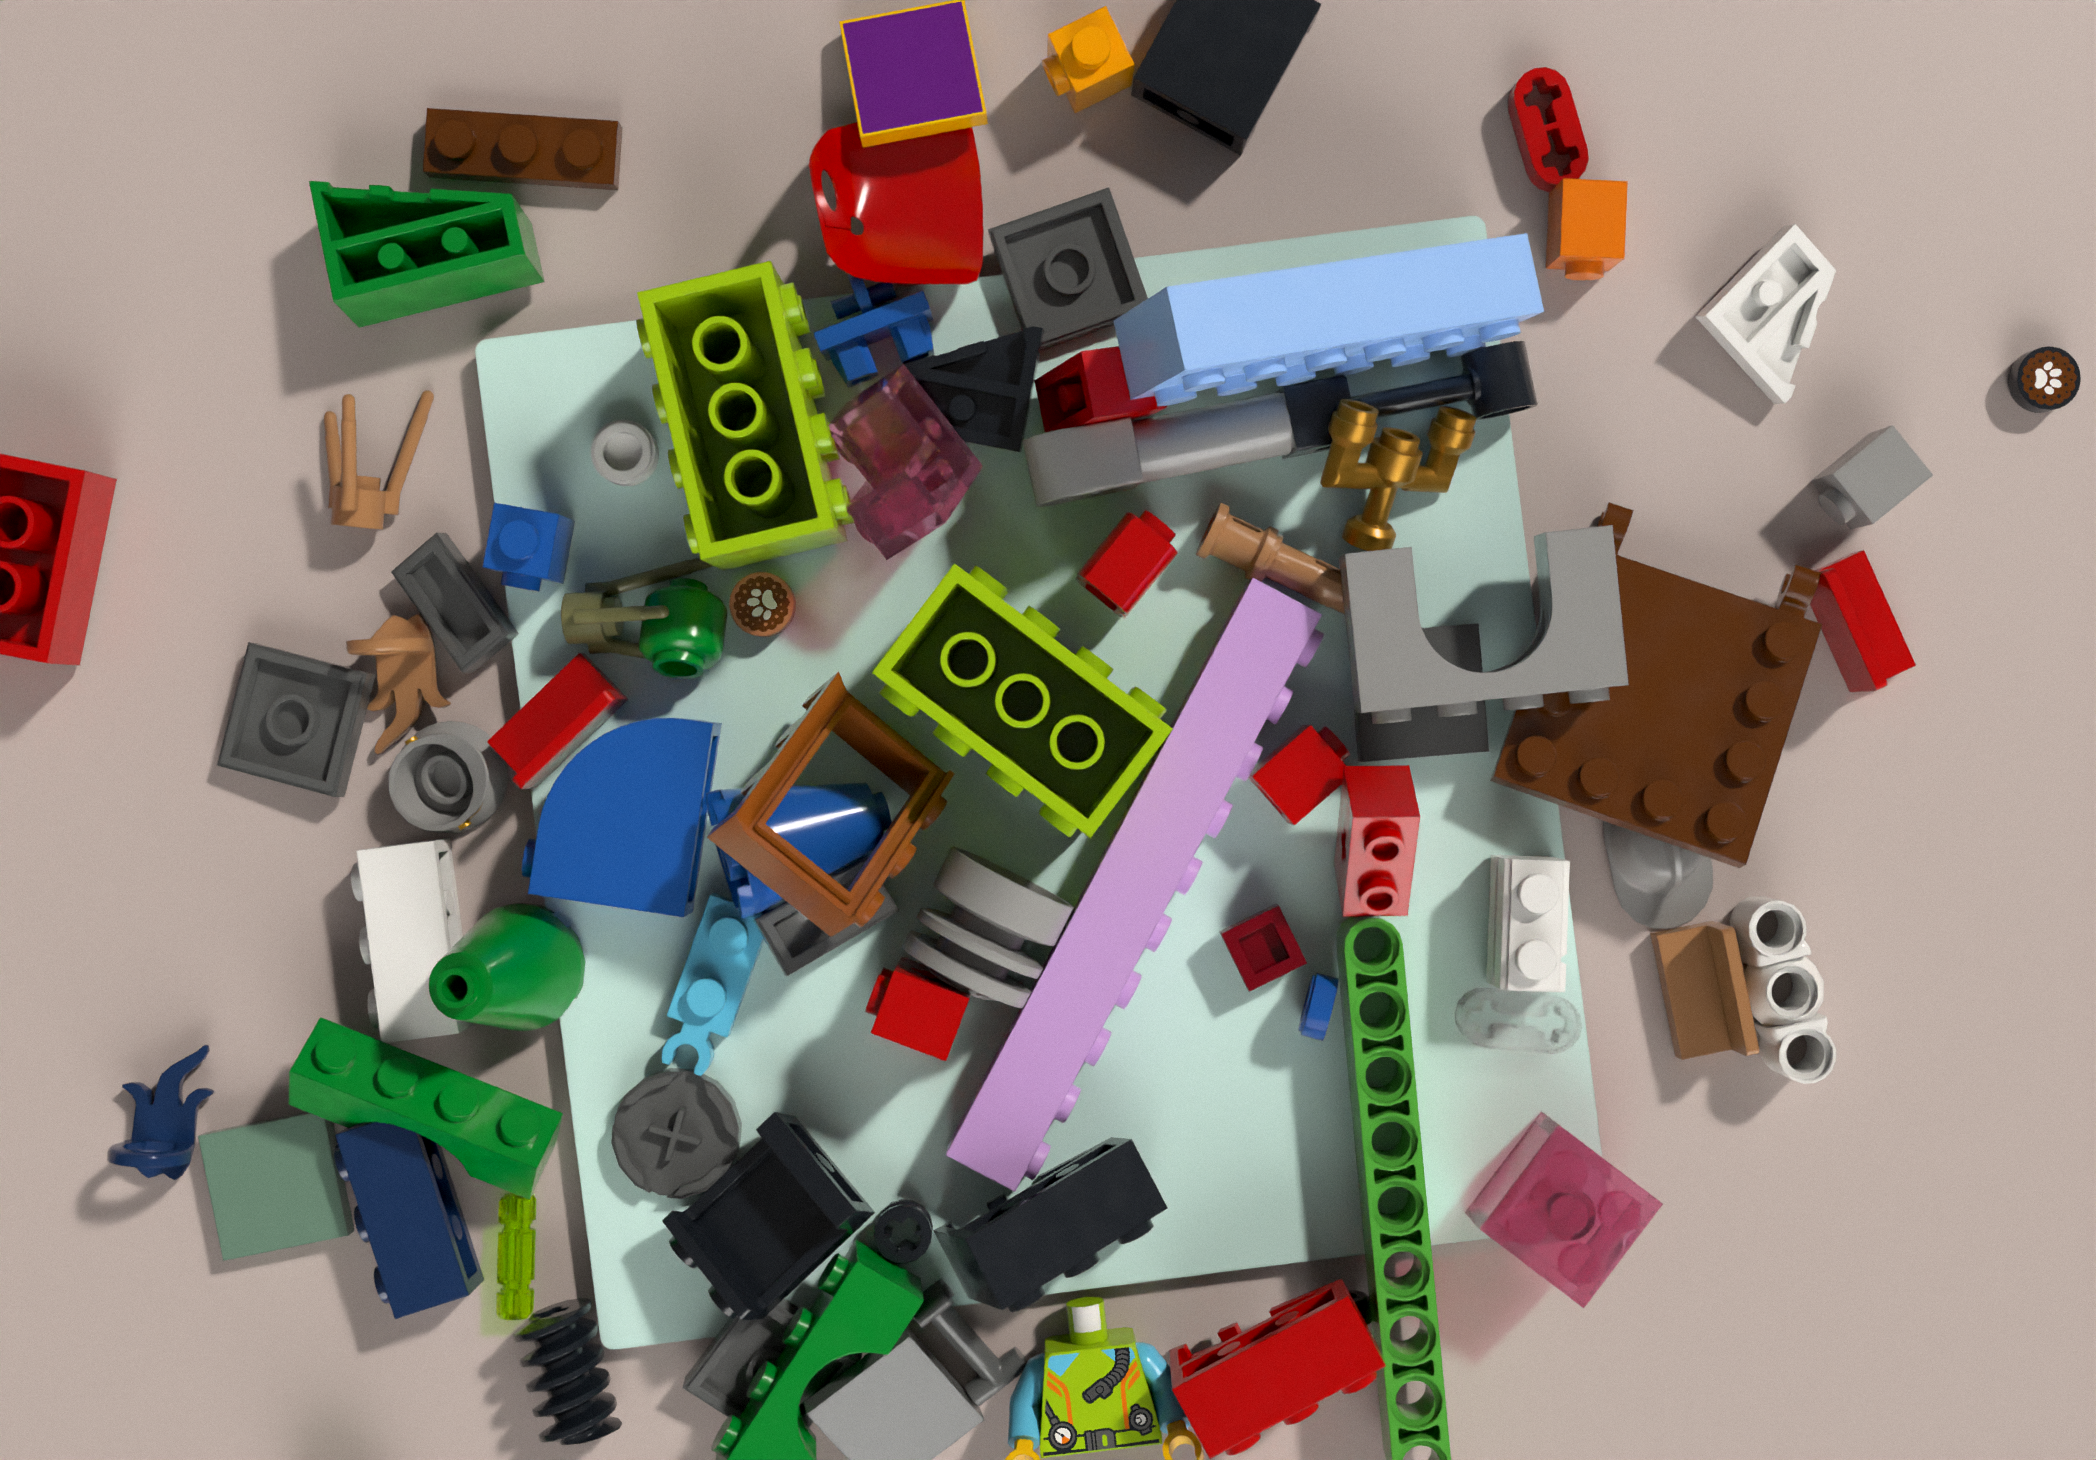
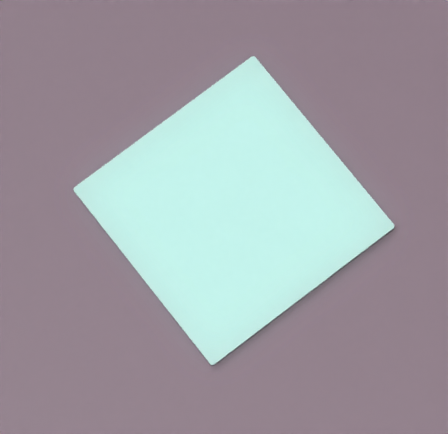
M1466 216L1134 258L1147 297L1150 298L1168 286L1487 239L1485 223L1481 218ZM1003 275L978 277L977 281L970 284H922L894 288L897 295L896 298L873 306L874 309L924 291L933 317V321L928 323L932 334L934 355L936 356L957 350L959 347L980 341L985 342L1022 331ZM849 294L802 299L810 333L799 336L802 349L810 348L812 358H816L825 397L814 399L817 414L825 413L827 421L832 423L840 460L829 462L833 479L841 478L842 484L847 486L855 523L844 525L848 539L846 542L724 571L713 566L674 578H690L703 582L707 585L708 592L722 600L728 614L723 653L720 661L713 667L705 669L703 675L698 678H670L656 672L652 668V662L647 659L615 653L590 654L587 643L568 644L563 634L561 622V605L564 595L567 593H584L586 583L609 582L700 557L699 553H692L687 540L683 515L690 514L684 488L677 489L671 473L668 450L674 449L668 423H661L656 410L652 385L657 384L658 379L653 358L646 359L636 320L490 338L480 341L476 346L475 355L494 502L560 514L575 521L564 584L542 580L540 592L505 586L509 620L519 633L512 640L520 709L579 653H585L629 699L538 787L530 788L536 836L543 806L555 780L577 753L603 734L636 721L655 718H686L722 723L712 791L744 788L747 782L766 766L779 749L775 747V744L782 734L805 714L807 710L802 705L806 699L837 672L840 673L846 691L945 773L949 770L955 773L941 795L947 800L944 810L927 829L921 830L919 828L910 842L917 848L914 856L894 878L888 876L884 882L899 911L788 976L784 975L764 940L731 1034L726 1038L711 1032L709 1038L714 1047V1058L704 1074L717 1080L734 1099L742 1122L740 1149L731 1167L762 1139L756 1129L774 1112L796 1116L875 1212L785 1299L798 1308L803 1307L809 1311L822 1290L817 1288V1285L825 1267L835 1254L839 1253L845 1257L855 1240L881 1254L874 1240L875 1225L881 1211L891 1202L901 1199L913 1200L923 1205L932 1219L933 1230L950 1221L954 1228L958 1230L987 1213L989 1209L986 1203L1004 1193L1009 1200L1042 1180L1040 1174L1111 1137L1133 1140L1168 1209L1151 1218L1154 1227L1140 1238L1126 1244H1119L1118 1240L1099 1250L1097 1254L1100 1260L1090 1269L1070 1278H1065L1062 1273L1042 1286L1045 1291L1044 1295L1365 1254L1339 982L1324 1040L1321 1041L1300 1035L1301 1032L1298 1031L1312 975L1320 973L1339 978L1336 936L1342 922L1348 918L1342 917L1334 868L1342 785L1296 825H1292L1285 821L1249 778L1246 781L1237 777L1234 779L1224 800L1233 804L1226 822L1216 838L1205 834L1194 857L1201 860L1202 865L1194 882L1185 895L1177 891L1174 892L1163 913L1171 917L1172 921L1162 942L1155 952L1145 948L1133 971L1142 975L1134 995L1125 1009L1114 1005L1103 1028L1112 1033L1102 1055L1095 1066L1086 1062L1083 1063L1073 1082V1085L1081 1088V1092L1070 1115L1064 1123L1056 1119L1053 1120L1042 1140L1051 1145L1043 1166L1034 1180L1023 1176L1015 1192L946 1156V1151L954 1131L1020 1008L999 1001L982 1000L970 995L946 1061L871 1034L877 1016L865 1012L877 977L881 974L883 967L894 971L901 957L921 963L902 948L910 931L923 933L939 939L940 934L924 925L916 917L920 909L924 907L949 914L952 913L956 904L943 896L933 886L951 847L955 846L1008 869L1057 895L1074 907L1154 757L1153 755L1091 838L1078 828L1070 838L1039 815V810L1044 803L1025 788L1018 797H1015L987 776L985 773L992 763L973 749L966 756L962 757L934 736L932 732L939 723L919 710L915 717H910L881 696L879 692L886 683L872 673L954 563L968 574L977 565L1007 588L1008 594L1003 599L1006 603L1021 614L1028 605L1037 610L1061 629L1055 638L1056 641L1074 654L1077 653L1081 646H1084L1114 669L1107 679L1126 694L1132 687L1136 686L1166 708L1167 711L1161 717V720L1170 726L1246 582L1249 581L1245 578V571L1212 555L1205 559L1196 555L1202 536L1218 505L1223 503L1229 506L1231 515L1265 530L1271 526L1278 529V533L1283 535V543L1340 569V556L1349 553L1367 552L1347 543L1342 538L1347 519L1355 515H1362L1370 489L1322 487L1320 480L1329 450L1287 459L1277 456L1141 483L1131 490L1057 505L1037 507L1024 445L1021 452L893 428L904 366L892 336L868 345L879 375L869 381L848 388L835 369L832 360L826 361L823 357L814 332L861 315L862 312L859 311L837 320L831 301ZM1113 325L1040 351L1035 380L1081 351L1119 346L1115 326ZM1500 340L1486 342L1485 345L1486 347L1500 344ZM1446 349L1430 352L1429 359L1404 366L1392 367L1390 358L1373 361V368L1346 375L1352 397L1462 375L1463 367L1461 356L1447 357ZM1329 368L1315 371L1316 377L1304 382L1334 377V369ZM1273 377L1256 381L1257 387L1227 396H1218L1216 387L1196 391V398L1168 405L1167 408L1149 417L1272 394L1283 386H1277L1276 379ZM1035 382L1024 440L1045 433ZM1467 401L1441 405L1461 409L1472 414L1471 406ZM1441 406L1376 418L1378 426L1374 438L1380 437L1382 429L1385 427L1401 429L1420 438L1418 449L1423 453L1419 466H1425L1431 448L1427 433L1432 418L1437 416L1438 409ZM1509 414L1476 420L1473 428L1476 433L1472 445L1468 450L1460 454L1447 493L1404 491L1398 488L1387 521L1396 533L1392 549L1412 547L1418 614L1421 627L1479 623L1483 672L1501 668L1516 659L1530 644L1536 632ZM612 421H634L646 428L657 442L659 449L657 467L647 480L638 485L620 486L601 476L593 464L591 457L593 439L603 426ZM1371 443L1362 449L1358 463H1365ZM1147 510L1164 522L1176 534L1170 544L1173 545L1178 554L1124 619L1082 587L1075 578L1079 570L1127 512L1139 518ZM751 573H772L782 578L794 593L796 600L794 618L789 626L777 635L770 637L751 635L739 628L731 616L729 608L731 592L743 577ZM1265 577L1262 583L1322 614L1315 629L1324 633L1307 667L1305 668L1296 663L1284 685L1292 689L1293 694L1279 721L1273 724L1266 720L1254 743L1263 747V750L1256 765L1302 725H1312L1317 732L1324 726L1328 727L1344 744L1351 754L1343 761L1346 766H1410L1420 813V824L1408 916L1378 917L1393 924L1400 933L1403 943L1431 1246L1603 1223L1609 1215V1206L1570 895L1568 901L1567 954L1561 957V962L1566 964L1565 992L1499 990L1494 985L1486 982L1491 855L1547 856L1565 860L1558 805L1490 781L1514 710H1504L1503 698L1485 700L1489 742L1488 752L1358 762L1345 615ZM674 579L610 597H619L623 607L644 606L645 599L650 593L658 588L669 586L670 582ZM642 621L624 622L622 635L612 636V638L639 643ZM833 731L829 733L793 784V786L866 782L872 794L877 792L884 794L892 822L910 796ZM709 816L707 818L694 910L685 917L544 896L545 907L555 912L551 914L556 916L566 927L570 926L579 937L586 961L583 987L578 997L573 999L571 1005L563 1013L564 1015L560 1017L599 1333L602 1344L606 1348L613 1350L716 1337L730 1319L711 1299L708 1289L712 1284L698 1267L693 1269L686 1265L672 1250L669 1239L673 1235L662 1222L671 1211L683 1212L688 1209L705 1192L684 1199L666 1198L667 1195H658L653 1191L649 1193L635 1186L619 1167L611 1144L615 1115L625 1094L648 1075L669 1068L694 1070L699 1059L698 1052L693 1046L683 1044L678 1047L674 1061L668 1065L662 1063V1050L667 1040L678 1031H681L684 1024L682 1021L668 1017L667 1013L709 896L715 893L732 899L716 845L707 838L708 834L716 826H711ZM873 850L828 875H833L834 873L840 871L841 869L847 867L848 865L852 864L853 862L859 860L860 858L868 855L869 857ZM783 899L763 911L768 912L786 901ZM1274 904H1278L1307 964L1249 992L1219 931ZM1369 927L1357 934L1353 949L1355 956L1359 960H1370L1380 954L1384 946L1382 932L1377 927ZM1025 939L1021 950L1043 966L1053 946L1042 945ZM1012 970L1008 973V975L1024 984L1029 990L1035 981V978L1024 976ZM1374 992L1363 999L1359 1014L1364 1023L1374 1024L1387 1016L1390 1009L1388 995L1384 992ZM1380 1057L1372 1061L1366 1070L1365 1078L1367 1084L1372 1087H1381L1392 1081L1396 1072L1394 1059L1391 1057ZM1390 1121L1379 1125L1372 1135L1371 1143L1373 1148L1385 1151L1396 1146L1402 1135L1401 1125ZM1394 1186L1385 1190L1378 1200V1211L1385 1214L1400 1211L1407 1202V1189ZM911 1217L903 1223L891 1219L886 1227H893V1232L889 1239L896 1245H899L905 1239L915 1244L921 1238V1236L914 1234L918 1223ZM932 1231L931 1243L924 1255L913 1262L906 1264L896 1263L921 1278L922 1291H925L941 1278L954 1293V1296H952L954 1302L951 1305L952 1307L981 1303L968 1298L934 1231Z

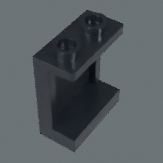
M1176 0L1133 78L1131 96L1241 156L1298 48L1312 28L1322 4L1315 0Z
M774 1112L756 1129L762 1137L756 1145L688 1209L683 1212L671 1211L662 1220L673 1235L669 1239L672 1250L686 1265L693 1269L698 1267L712 1284L708 1289L711 1299L724 1314L732 1319L736 1317L741 1320L763 1319L875 1213L796 1116Z

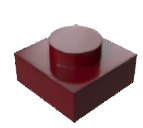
M1274 904L1219 931L1249 992L1307 964L1278 904Z

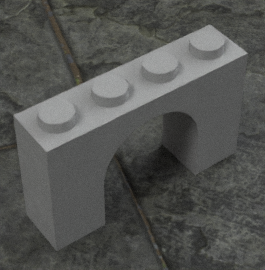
M1613 525L1545 532L1534 536L1540 594V619L1537 630L1530 644L1516 659L1501 668L1482 673L1464 670L1449 663L1433 649L1426 639L1418 614L1412 547L1349 553L1340 556L1339 564L1355 712H1371L1372 724L1411 721V708L1437 705L1438 717L1477 714V701L1503 698L1504 710L1543 707V694L1567 691L1570 703L1610 700L1609 687L1629 685Z

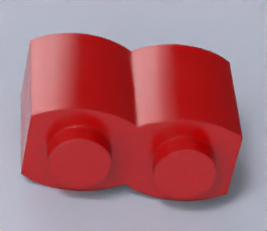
M1147 510L1139 518L1127 512L1079 570L1075 579L1104 605L1125 619L1178 554L1177 550L1170 544L1176 534L1164 522Z

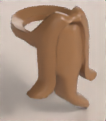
M416 614L408 620L393 615L383 623L370 639L346 641L348 654L375 655L378 693L368 704L367 710H385L394 702L396 704V716L393 722L382 733L376 743L375 753L377 755L382 754L388 747L412 729L421 715L423 697L431 707L445 708L450 706L451 703L443 698L438 691L433 635L421 614Z

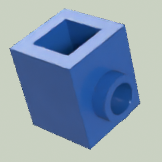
M494 502L483 568L501 572L500 585L540 592L542 580L564 584L575 521L560 514Z

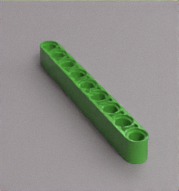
M1378 916L1348 917L1342 922L1337 931L1336 951L1367 1282L1372 1312V1335L1386 1367L1376 1371L1383 1450L1386 1460H1403L1406 1452L1411 1448L1427 1446L1431 1448V1455L1428 1460H1451L1403 943L1400 933L1393 924ZM1365 928H1379L1384 937V946L1380 954L1370 960H1359L1355 956L1353 949L1357 934ZM1374 992L1386 993L1390 1001V1009L1387 1016L1374 1024L1364 1023L1359 1014L1363 999ZM1380 1057L1393 1058L1396 1072L1392 1081L1381 1087L1368 1085L1365 1077L1369 1064ZM1389 1121L1399 1123L1402 1128V1135L1396 1146L1385 1151L1373 1148L1371 1143L1372 1135L1379 1125ZM1394 1186L1407 1189V1202L1400 1211L1392 1214L1378 1211V1200L1385 1190ZM1405 1251L1414 1255L1413 1265L1405 1275L1389 1277L1384 1274V1265L1392 1254ZM1405 1316H1413L1420 1319L1419 1328L1410 1339L1400 1341L1390 1338V1330L1398 1319ZM1421 1381L1426 1384L1425 1392L1418 1401L1411 1404H1402L1396 1401V1395L1405 1383Z

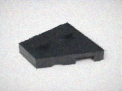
M1032 326L1006 336L959 347L951 352L904 363L893 428L1021 452L1044 329Z

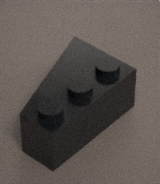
M1111 1137L1040 1174L1042 1180L1009 1200L1005 1193L986 1203L989 1211L962 1228L956 1230L950 1221L933 1230L968 1298L1000 1310L1008 1307L1010 1312L1019 1311L1038 1301L1045 1294L1042 1286L1062 1273L1065 1278H1070L1093 1267L1100 1260L1097 1252L1112 1242L1118 1240L1119 1244H1126L1148 1233L1154 1227L1151 1218L1168 1209L1133 1140Z

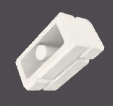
M1491 855L1487 983L1494 985L1499 990L1565 992L1566 964L1561 962V957L1567 954L1570 861L1547 856Z

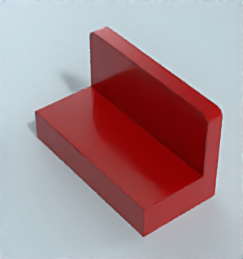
M1864 550L1851 553L1814 570L1820 572L1821 575L1810 606L1818 623L1822 624L1821 630L1849 692L1877 691L1888 685L1886 679L1916 666Z
M579 653L506 722L487 743L517 773L512 778V781L520 789L536 788L629 699L585 653Z

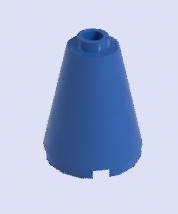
M864 782L792 786L768 819L766 825L823 871L830 874L874 850L883 837V831L889 828L892 820L884 794L882 792L872 794L868 784ZM743 788L720 789L706 793V804L711 826L719 824L735 811L745 797L741 794ZM716 845L729 892L735 908H739L741 919L754 916L783 900L782 897Z

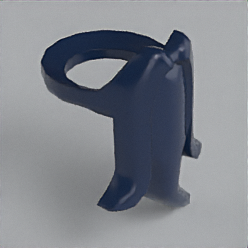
M203 1045L198 1051L174 1063L165 1070L158 1080L155 1097H153L152 1090L144 1083L129 1082L122 1085V1088L128 1091L136 1102L132 1137L112 1145L107 1152V1161L119 1166L135 1167L147 1178L165 1174L169 1178L177 1180L183 1176L191 1163L195 1148L198 1107L204 1099L215 1093L214 1090L209 1088H198L187 1096L183 1104V1083L186 1075L206 1059L210 1051L209 1045Z

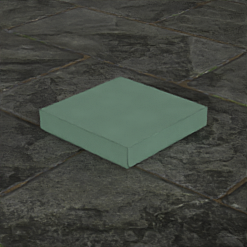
M309 1112L205 1132L198 1136L223 1261L349 1236L355 1231L345 1181L341 1178L335 1163L334 1149L337 1145L333 1122Z

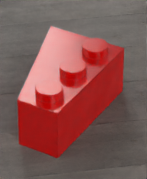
M1342 1279L1272 1307L1269 1311L1272 1317L1243 1332L1237 1322L1219 1329L1217 1334L1222 1342L1194 1354H1191L1186 1343L1169 1350L1172 1391L1209 1459L1224 1451L1229 1456L1246 1451L1259 1441L1262 1431L1281 1421L1286 1425L1303 1421L1318 1409L1319 1401L1340 1390L1343 1394H1351L1365 1388L1376 1379V1371L1386 1367L1380 1349Z

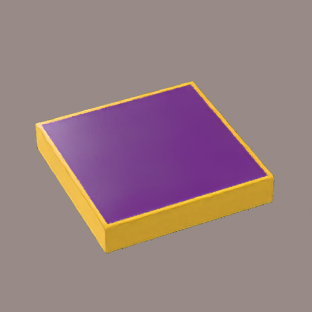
M951 0L839 21L863 147L988 124L965 0Z

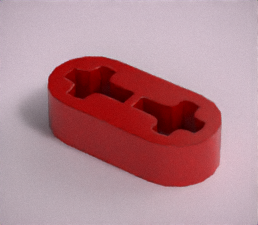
M1547 67L1533 68L1524 73L1511 89L1507 101L1508 113L1526 174L1531 183L1538 189L1550 193L1563 178L1579 179L1586 171L1589 161L1588 148L1572 93L1565 77L1556 70ZM1533 86H1537L1541 95L1551 93L1554 99L1545 109L1548 123L1544 125L1538 106L1531 105L1527 107L1524 102L1533 90ZM1548 136L1552 137L1558 155L1569 154L1571 162L1563 169V176H1559L1558 170L1555 167L1545 168L1542 160L1551 151Z

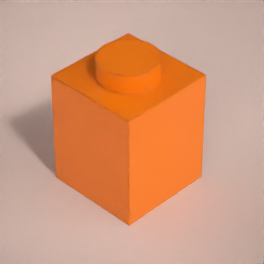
M1563 178L1549 193L1546 269L1565 270L1564 277L1571 280H1596L1604 277V271H1610L1625 259L1628 181Z

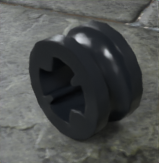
M901 1199L891 1202L881 1211L875 1225L874 1240L877 1249L885 1258L895 1263L906 1264L916 1261L925 1254L931 1243L933 1231L931 1216L923 1205L913 1200ZM909 1217L916 1220L918 1225H916L914 1234L921 1236V1238L915 1244L905 1239L899 1245H896L889 1239L892 1235L893 1227H886L891 1219L899 1223L905 1222Z

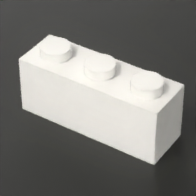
M450 838L381 846L356 851L358 863H354L352 866L351 883L357 901H363L366 926L361 928L359 935L360 952L366 965L371 964L374 990H370L368 995V1014L372 1026L380 1029L381 1041L389 1043L459 1034L474 1026V1023L451 1019L442 1014L432 1002L429 993V978L434 966L463 937Z

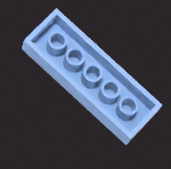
M1524 233L1168 286L1115 319L1114 326L1130 399L1155 396L1157 406H1168L1192 400L1197 397L1196 391L1216 387L1218 396H1227L1257 387L1256 381L1273 377L1276 379L1277 386H1286L1316 377L1315 371L1333 368L1335 376L1369 370L1374 367L1373 361L1390 358L1392 367L1417 363L1429 359L1430 352L1446 349L1447 357L1462 356L1468 352L1485 348L1486 342L1498 341L1520 334L1519 323L1543 313L1544 308L1528 234Z

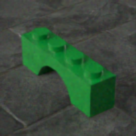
M322 1017L319 1018L289 1071V1105L347 1128L363 1122H380L411 1130L449 1151L462 1163L469 1176L529 1200L556 1145L563 1113Z
M858 1240L854 1241L845 1257L839 1253L835 1254L825 1267L818 1281L817 1288L822 1290L811 1309L808 1311L801 1307L789 1322L782 1337V1342L786 1344V1347L774 1365L765 1361L752 1379L746 1394L747 1397L751 1398L750 1402L739 1418L730 1415L719 1429L711 1447V1450L716 1453V1460H817L816 1436L805 1422L799 1407L801 1396L807 1384L820 1369L840 1357L856 1353L889 1355L924 1301L921 1278Z

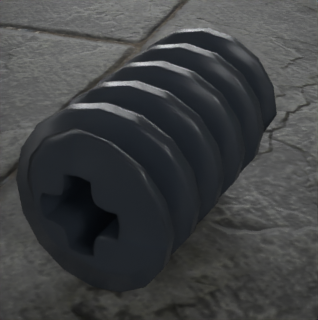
M588 1298L566 1300L540 1309L530 1316L527 1326L513 1335L515 1342L535 1343L536 1349L519 1361L521 1367H541L542 1374L526 1384L528 1392H547L548 1399L532 1409L533 1416L554 1417L555 1423L539 1434L541 1442H560L561 1445L585 1443L607 1436L620 1429L622 1425L619 1418L609 1416L617 1406L615 1396L612 1393L603 1392L610 1383V1374L604 1368L595 1367L602 1361L605 1355L604 1350L600 1344L587 1343L598 1332V1326L594 1320L581 1318L592 1306L591 1300Z

